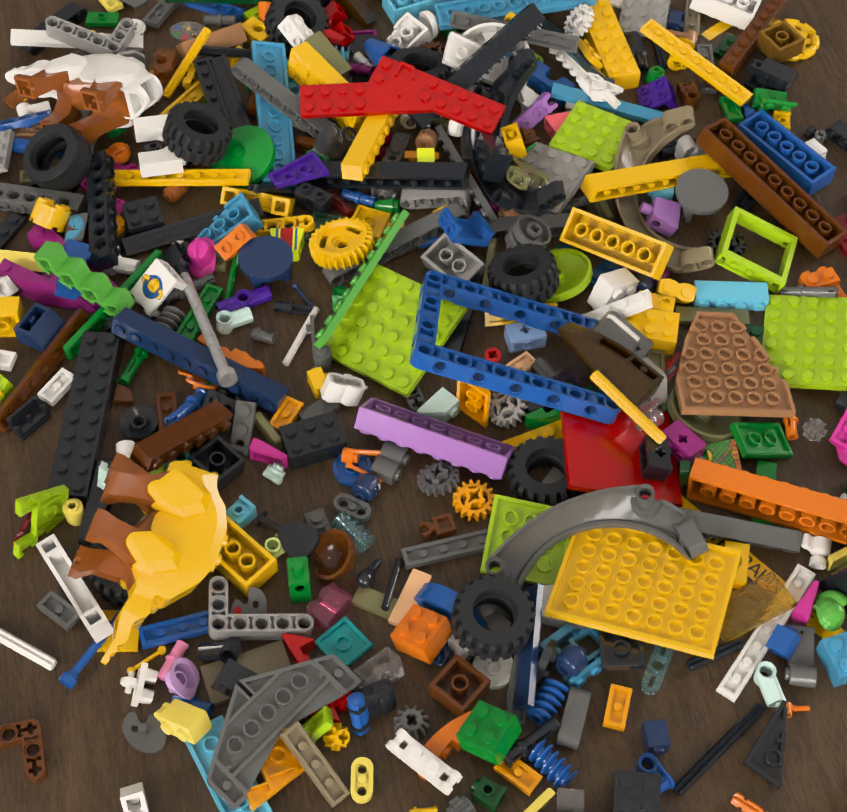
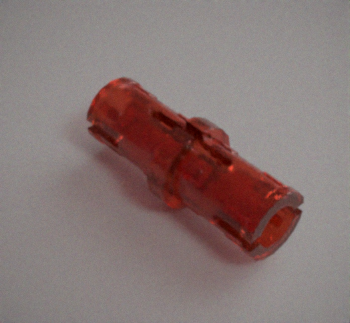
M331 189L326 191L333 195L334 209L341 211L348 218L353 216L355 209L347 204L343 197H339Z

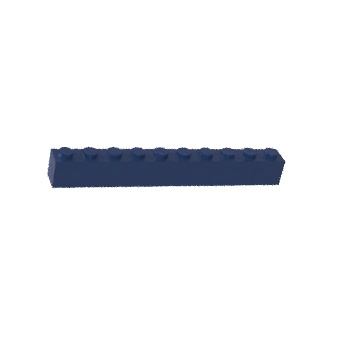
M127 307L113 318L111 333L249 402L257 403V406L275 414L288 396L289 388L227 357L225 359L228 366L234 368L238 380L233 386L222 387L217 380L216 374L218 370L209 348Z

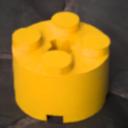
M47 197L36 199L29 220H33V223L50 230L54 229V227L58 228L57 232L64 233L71 215V207L64 204H54L55 201Z

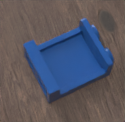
M444 208L438 219V223L452 243L487 247L494 235L492 228L481 213L474 211L468 220L455 218L449 208Z

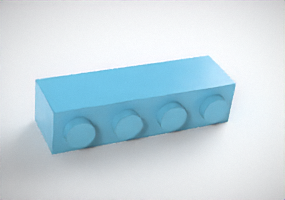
M694 280L693 286L697 290L692 302L693 307L765 311L769 302L767 282Z

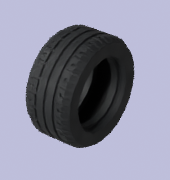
M64 123L51 124L39 130L30 139L23 156L24 171L33 182L43 189L63 192L74 188L85 178L92 162V150L88 140L70 125ZM66 148V152L58 164L49 169L55 155L60 150Z

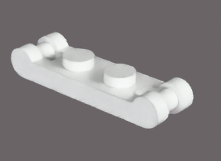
M399 728L395 733L396 737L387 742V749L445 795H449L453 791L452 787L454 784L459 783L463 776L417 742L404 729ZM402 742L408 745L404 750L399 747ZM444 774L448 777L446 781L441 780Z

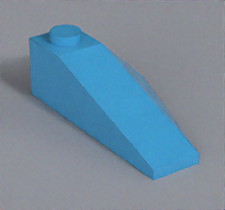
M241 192L223 206L225 208L219 216L216 215L213 218L214 222L208 228H204L196 238H210L216 245L241 223H246L253 233L264 225L255 209Z

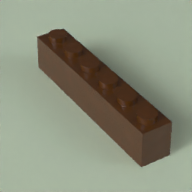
M216 400L136 443L130 459L148 473L154 469L158 470L163 464L172 462L177 456L186 454L191 448L198 447L207 439H213L221 431L225 432L231 426L230 421L233 413Z

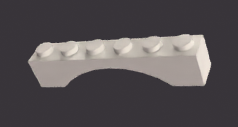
M52 534L35 544L96 644L113 634V627L82 578L74 579L67 576L72 562L55 535Z

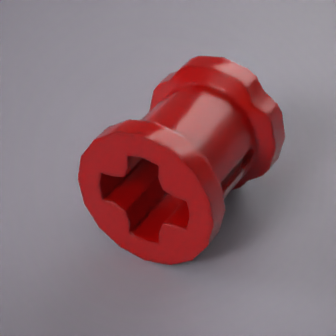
M488 348L484 354L485 360L500 364V350Z

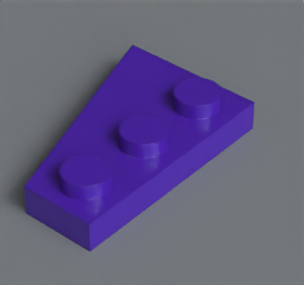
M311 151L269 173L268 177L275 188L279 189L330 174L315 152Z

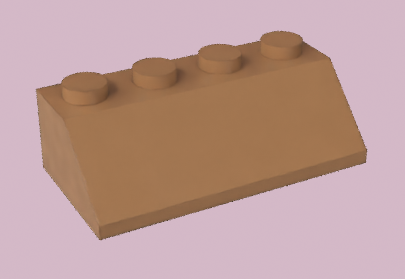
M241 22L211 32L203 46L227 48L234 46L236 48L239 45L243 47V43L247 42V38ZM197 37L175 46L182 59L185 58ZM197 55L196 58H195V60H197V59H199V58H201V57H204V56H203V55Z

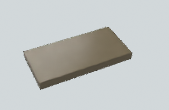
M282 640L243 652L236 661L257 674L291 665ZM216 661L200 667L210 702L214 703V707L228 703L231 700V697L211 688L224 664L222 661Z

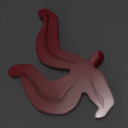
M32 511L27 513L11 546H14V542L23 535L31 519Z

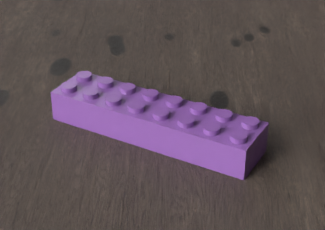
M373 397L359 406L354 426L355 429L360 430L363 434H372L378 436L377 438L380 440L395 442L397 446L409 447L417 453L432 455L436 460L449 461L453 466L469 468V471L473 473L486 474L487 477L493 480H501L508 472L509 460H511L513 451L516 450V447Z

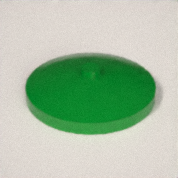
M245 125L232 129L233 135L225 156L219 162L210 165L211 169H250L251 177L249 184H258L273 167L276 157L275 144L269 134L260 127ZM234 186V187H239V188L247 189L249 186Z

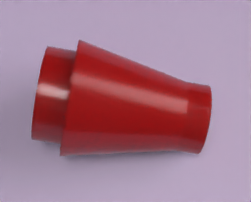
M330 28L323 31L322 34L327 37L332 45L345 46L346 36Z

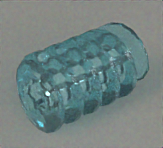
M343 511L332 521L331 528L343 530L349 534L355 542L356 553L366 551L376 537L374 535L369 536L370 531L368 529L363 531L365 528L363 524L358 526L359 520H353L354 516L352 514L347 515V511Z

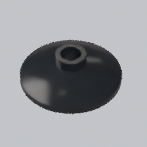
M133 406L123 412L119 420V426L125 436L132 439H142L148 437L156 430L158 416L148 406Z

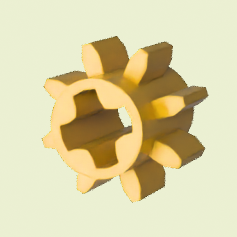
M333 722L331 729L322 736L325 742L324 746L331 747L332 751H340V747L346 748L350 740L348 727H343L342 723Z

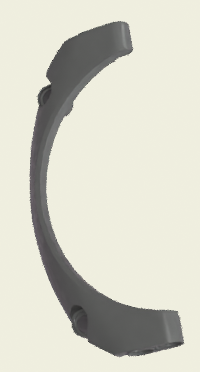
M628 485L586 493L545 510L514 532L486 561L485 568L489 577H493L494 574L500 575L502 579L509 577L512 579V583L516 584L518 582L523 586L532 567L548 550L568 537L599 528H626L650 534L675 548L687 560L708 552L709 548L694 521L690 517L687 518L683 510L663 499L657 501L654 488L651 485ZM642 495L650 496L648 499L641 498ZM494 567L500 568V570L497 572L491 571V569ZM494 604L481 605V613L489 631L501 632L512 626V619L505 609Z

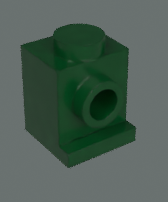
M483 775L481 780H475L470 789L473 792L471 800L490 812H496L506 796L507 787H502ZM484 789H488L491 793H485Z

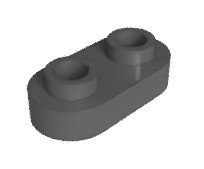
M341 493L334 498V509L337 513L359 523L370 519L371 507L367 502L346 493Z

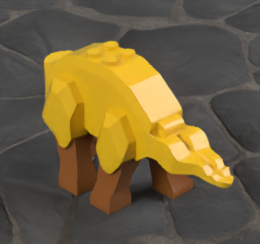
M117 452L104 480L106 486L100 502L107 505L122 502L137 504L145 515L134 526H131L117 519L109 512L98 508L84 540L91 543H101L110 550L87 548L80 545L67 575L77 579L92 574L119 583L128 592V599L114 620L111 644L100 661L104 665L127 642L130 630L140 626L150 613L154 614L158 609L165 608L191 593L209 572H213L215 566L219 565L222 554L219 552L222 547H225L229 535H226V506L217 489L218 473L199 469L192 466V461L183 460L173 461L169 463L164 472L151 475L125 455Z

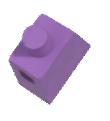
M655 197L650 204L641 203L639 212L647 215L645 224L667 238H670L678 229L681 211L680 203L660 197Z

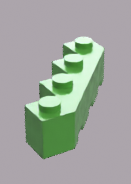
M46 241L34 255V259L47 274L52 272L60 278V283L71 290L74 287L82 293L81 297L93 305L95 302L105 308L104 312L110 316H116L125 307L130 309L135 303L131 292L127 288L113 287L105 273L91 272L83 258L69 257L64 247L58 242Z

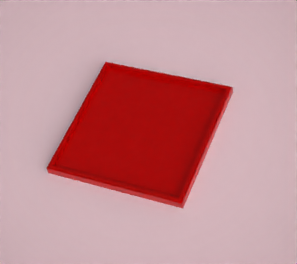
M637 406L661 431L670 426L668 412ZM622 409L612 424H605L560 411L567 489L590 493L619 486L649 484L654 488L657 501L663 499L676 507L681 508L683 506L676 459L672 454L670 459L673 464V470L664 482L641 477L638 446L647 433ZM648 495L641 496V498L648 499L650 497Z

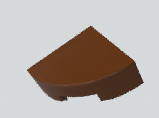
M117 384L114 403L134 405L131 391L127 387Z

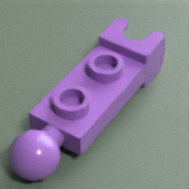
M543 92L512 123L517 122L519 128L525 127L526 130L533 128L548 113L557 108L558 104L554 102L548 104L547 101L551 94Z

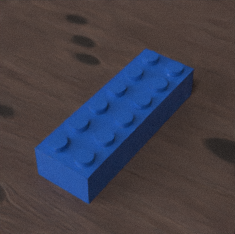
M763 109L738 124L737 128L809 196L832 182L836 167Z

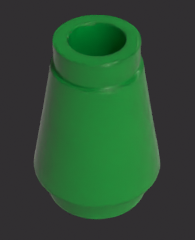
M396 198L376 200L374 209L391 213L392 215L396 212L399 214L401 210L400 200Z

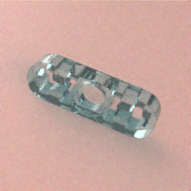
M655 645L640 684L645 694L654 695L659 691L674 649L667 648L665 655L662 656L660 655L662 646ZM659 661L663 664L664 668L662 670H655L652 663ZM651 676H656L652 688L648 687Z

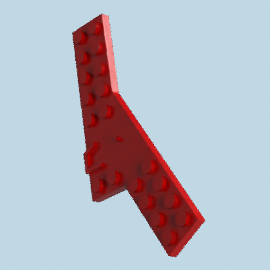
M382 56L368 82L300 85L301 119L435 113L481 133L493 135L506 110V105L417 70L415 66L402 61H395L386 56Z

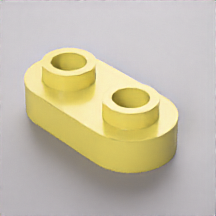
M366 757L355 759L351 765V797L360 804L367 803L373 796L374 768L372 761ZM365 768L367 770L363 774L359 773V769ZM365 790L366 794L361 796L358 794V791Z

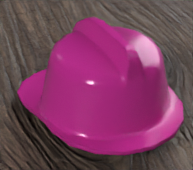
M195 238L188 246L187 253L192 263L189 269L196 278H201L210 273L213 274L215 270L216 249L214 248L215 243L210 238Z

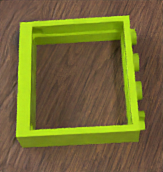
M735 206L727 216L714 260L716 264L751 282H767L768 290L777 294L786 284L798 237ZM736 223L785 248L778 275L728 250Z

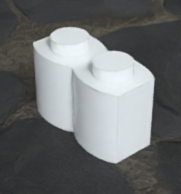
M330 372L327 374L320 392L322 399L328 403L340 402L345 406H358L366 387L364 380L358 377Z

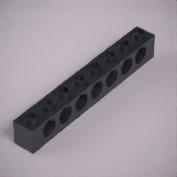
M105 150L92 154L91 166L86 174L90 263L99 272L119 265V239L117 237L118 225L116 223L117 200L114 183L115 161Z

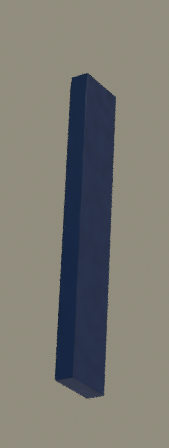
M540 583L525 588V591L531 596L529 601L534 602L536 619L527 644L519 652L514 709L519 711L534 707L544 585Z

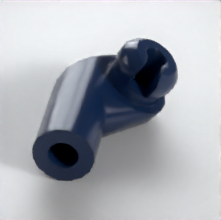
M447 643L433 661L436 666L444 665L450 656V649Z

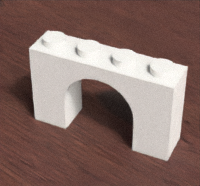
M168 114L133 118L136 142L163 141L162 132ZM168 146L156 151L138 153L142 178L184 173L183 165H186V162L183 161L184 159L176 157L175 153H171L168 150Z

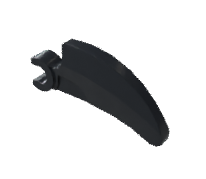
M249 184L248 191H253V193L294 194L295 188L283 187L276 189L273 184Z

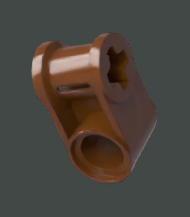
M695 81L685 84L677 83L676 93L683 106H691L694 111L697 110L701 94Z

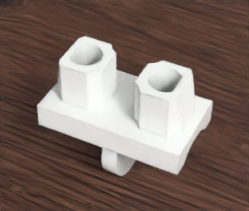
M142 662L141 668H138L136 678H134L135 672L129 671L128 677H122L120 684L125 687V693L131 694L132 688H134L130 705L133 707H137L139 703L151 704L153 701L154 690L145 689L144 683L155 685L158 671L148 668V663Z

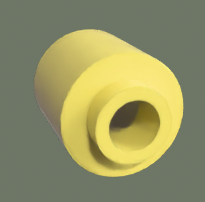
M72 498L67 500L62 507L65 518L69 524L80 526L85 511L84 506L79 499Z

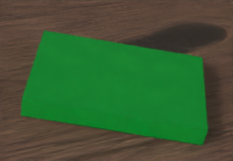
M732 422L729 426L742 458L790 459L794 455L780 423Z

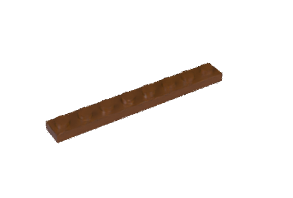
M78 308L0 406L1 432L9 430L6 418L38 393L65 358L63 346L90 319L84 309Z

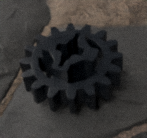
M717 228L716 232L712 231L707 241V246L713 248L714 258L723 232L720 228ZM739 231L733 232L728 250L742 257L747 242L744 241V236H739Z

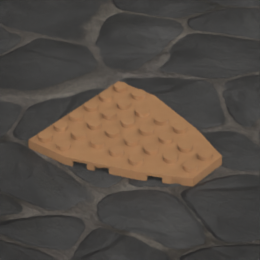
M697 311L683 344L675 380V390L681 415L794 418L796 410L787 381L780 378L778 375L779 370L776 366L771 365L767 352L755 336L750 337L748 335L746 326L739 322L737 316L729 312Z

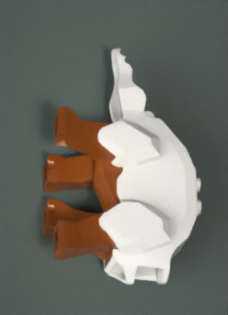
M71 53L51 61L39 60L29 66L13 68L5 74L6 80L16 85L18 94L21 97L25 96L31 99L53 97L57 99L54 111L48 117L39 121L41 129L57 123L70 125L88 140L90 146L99 136L113 129L133 126V118H138L142 112L161 99L163 95V87L159 79L147 72L144 63L136 58L125 57L119 54L80 56Z

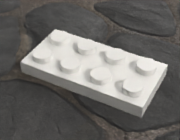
M450 32L442 63L457 69L482 45L454 32ZM506 57L501 63L497 62L489 74L485 73L481 77V81L492 85L506 71L509 58Z

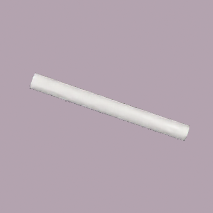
M314 306L285 356L282 362L283 365L289 366L307 334L306 325H311L310 315H314L315 320L320 311L318 307Z

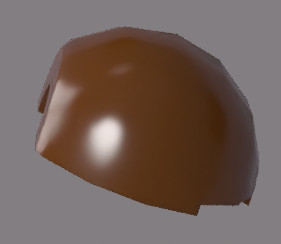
M331 528L320 534L319 546L312 555L319 565V569H316L317 577L325 580H336L352 570L357 558L356 545L353 538L345 531Z

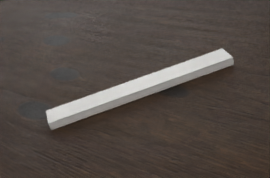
M11 29V45L75 48L50 38L45 30ZM98 33L108 38H110V36L112 35L107 33ZM135 35L126 51L134 49L143 51V35Z
M800 564L796 566L717 687L716 692L735 703L769 650L765 645L777 624L785 625L794 608L814 580L815 573Z

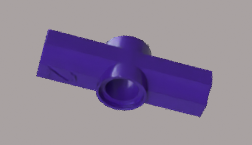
M268 285L250 291L242 289L237 291L235 296L215 303L217 312L223 310L232 312L244 307H249L252 310L254 306L272 300V295Z

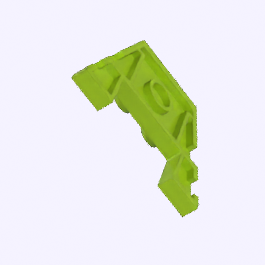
M64 484L15 500V513L19 517L32 511L31 532L14 542L13 555L18 559L24 555L23 551L29 545L33 547L38 543L40 535L44 532L48 534L65 519L62 507L68 500L69 489Z

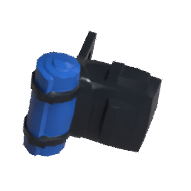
M390 678L372 682L360 689L356 687L352 694L347 697V710L351 719L350 725L354 734L358 736H363L369 731L370 719L397 709V700Z

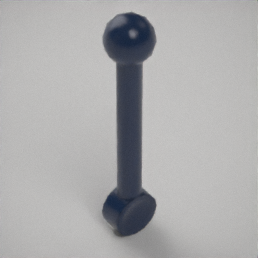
M293 282L292 288L297 290V292L300 294V296L303 298L306 304L311 307L312 310L315 305L309 302V300L300 290L299 284L297 282Z

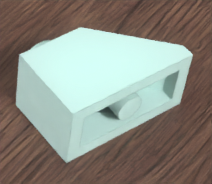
M442 387L417 410V413L447 422L451 417L454 418L459 413L460 400Z

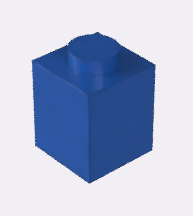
M777 624L765 646L770 652L790 661L801 638L795 628L787 624L785 627Z

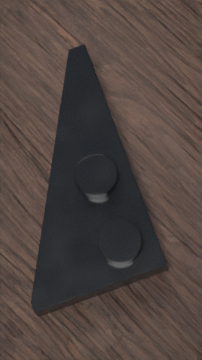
M784 700L780 702L742 762L743 765L777 789L782 787L783 782L781 781L782 767L784 766L783 751L785 750V719L787 718V702Z

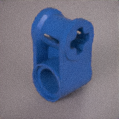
M644 753L639 757L635 765V772L661 774L660 794L667 789L675 787V782L671 775L663 768L653 754ZM641 763H648L651 766V770L644 769Z

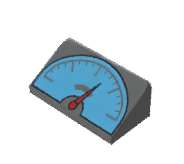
M88 213L70 215L64 243L67 239L83 243Z

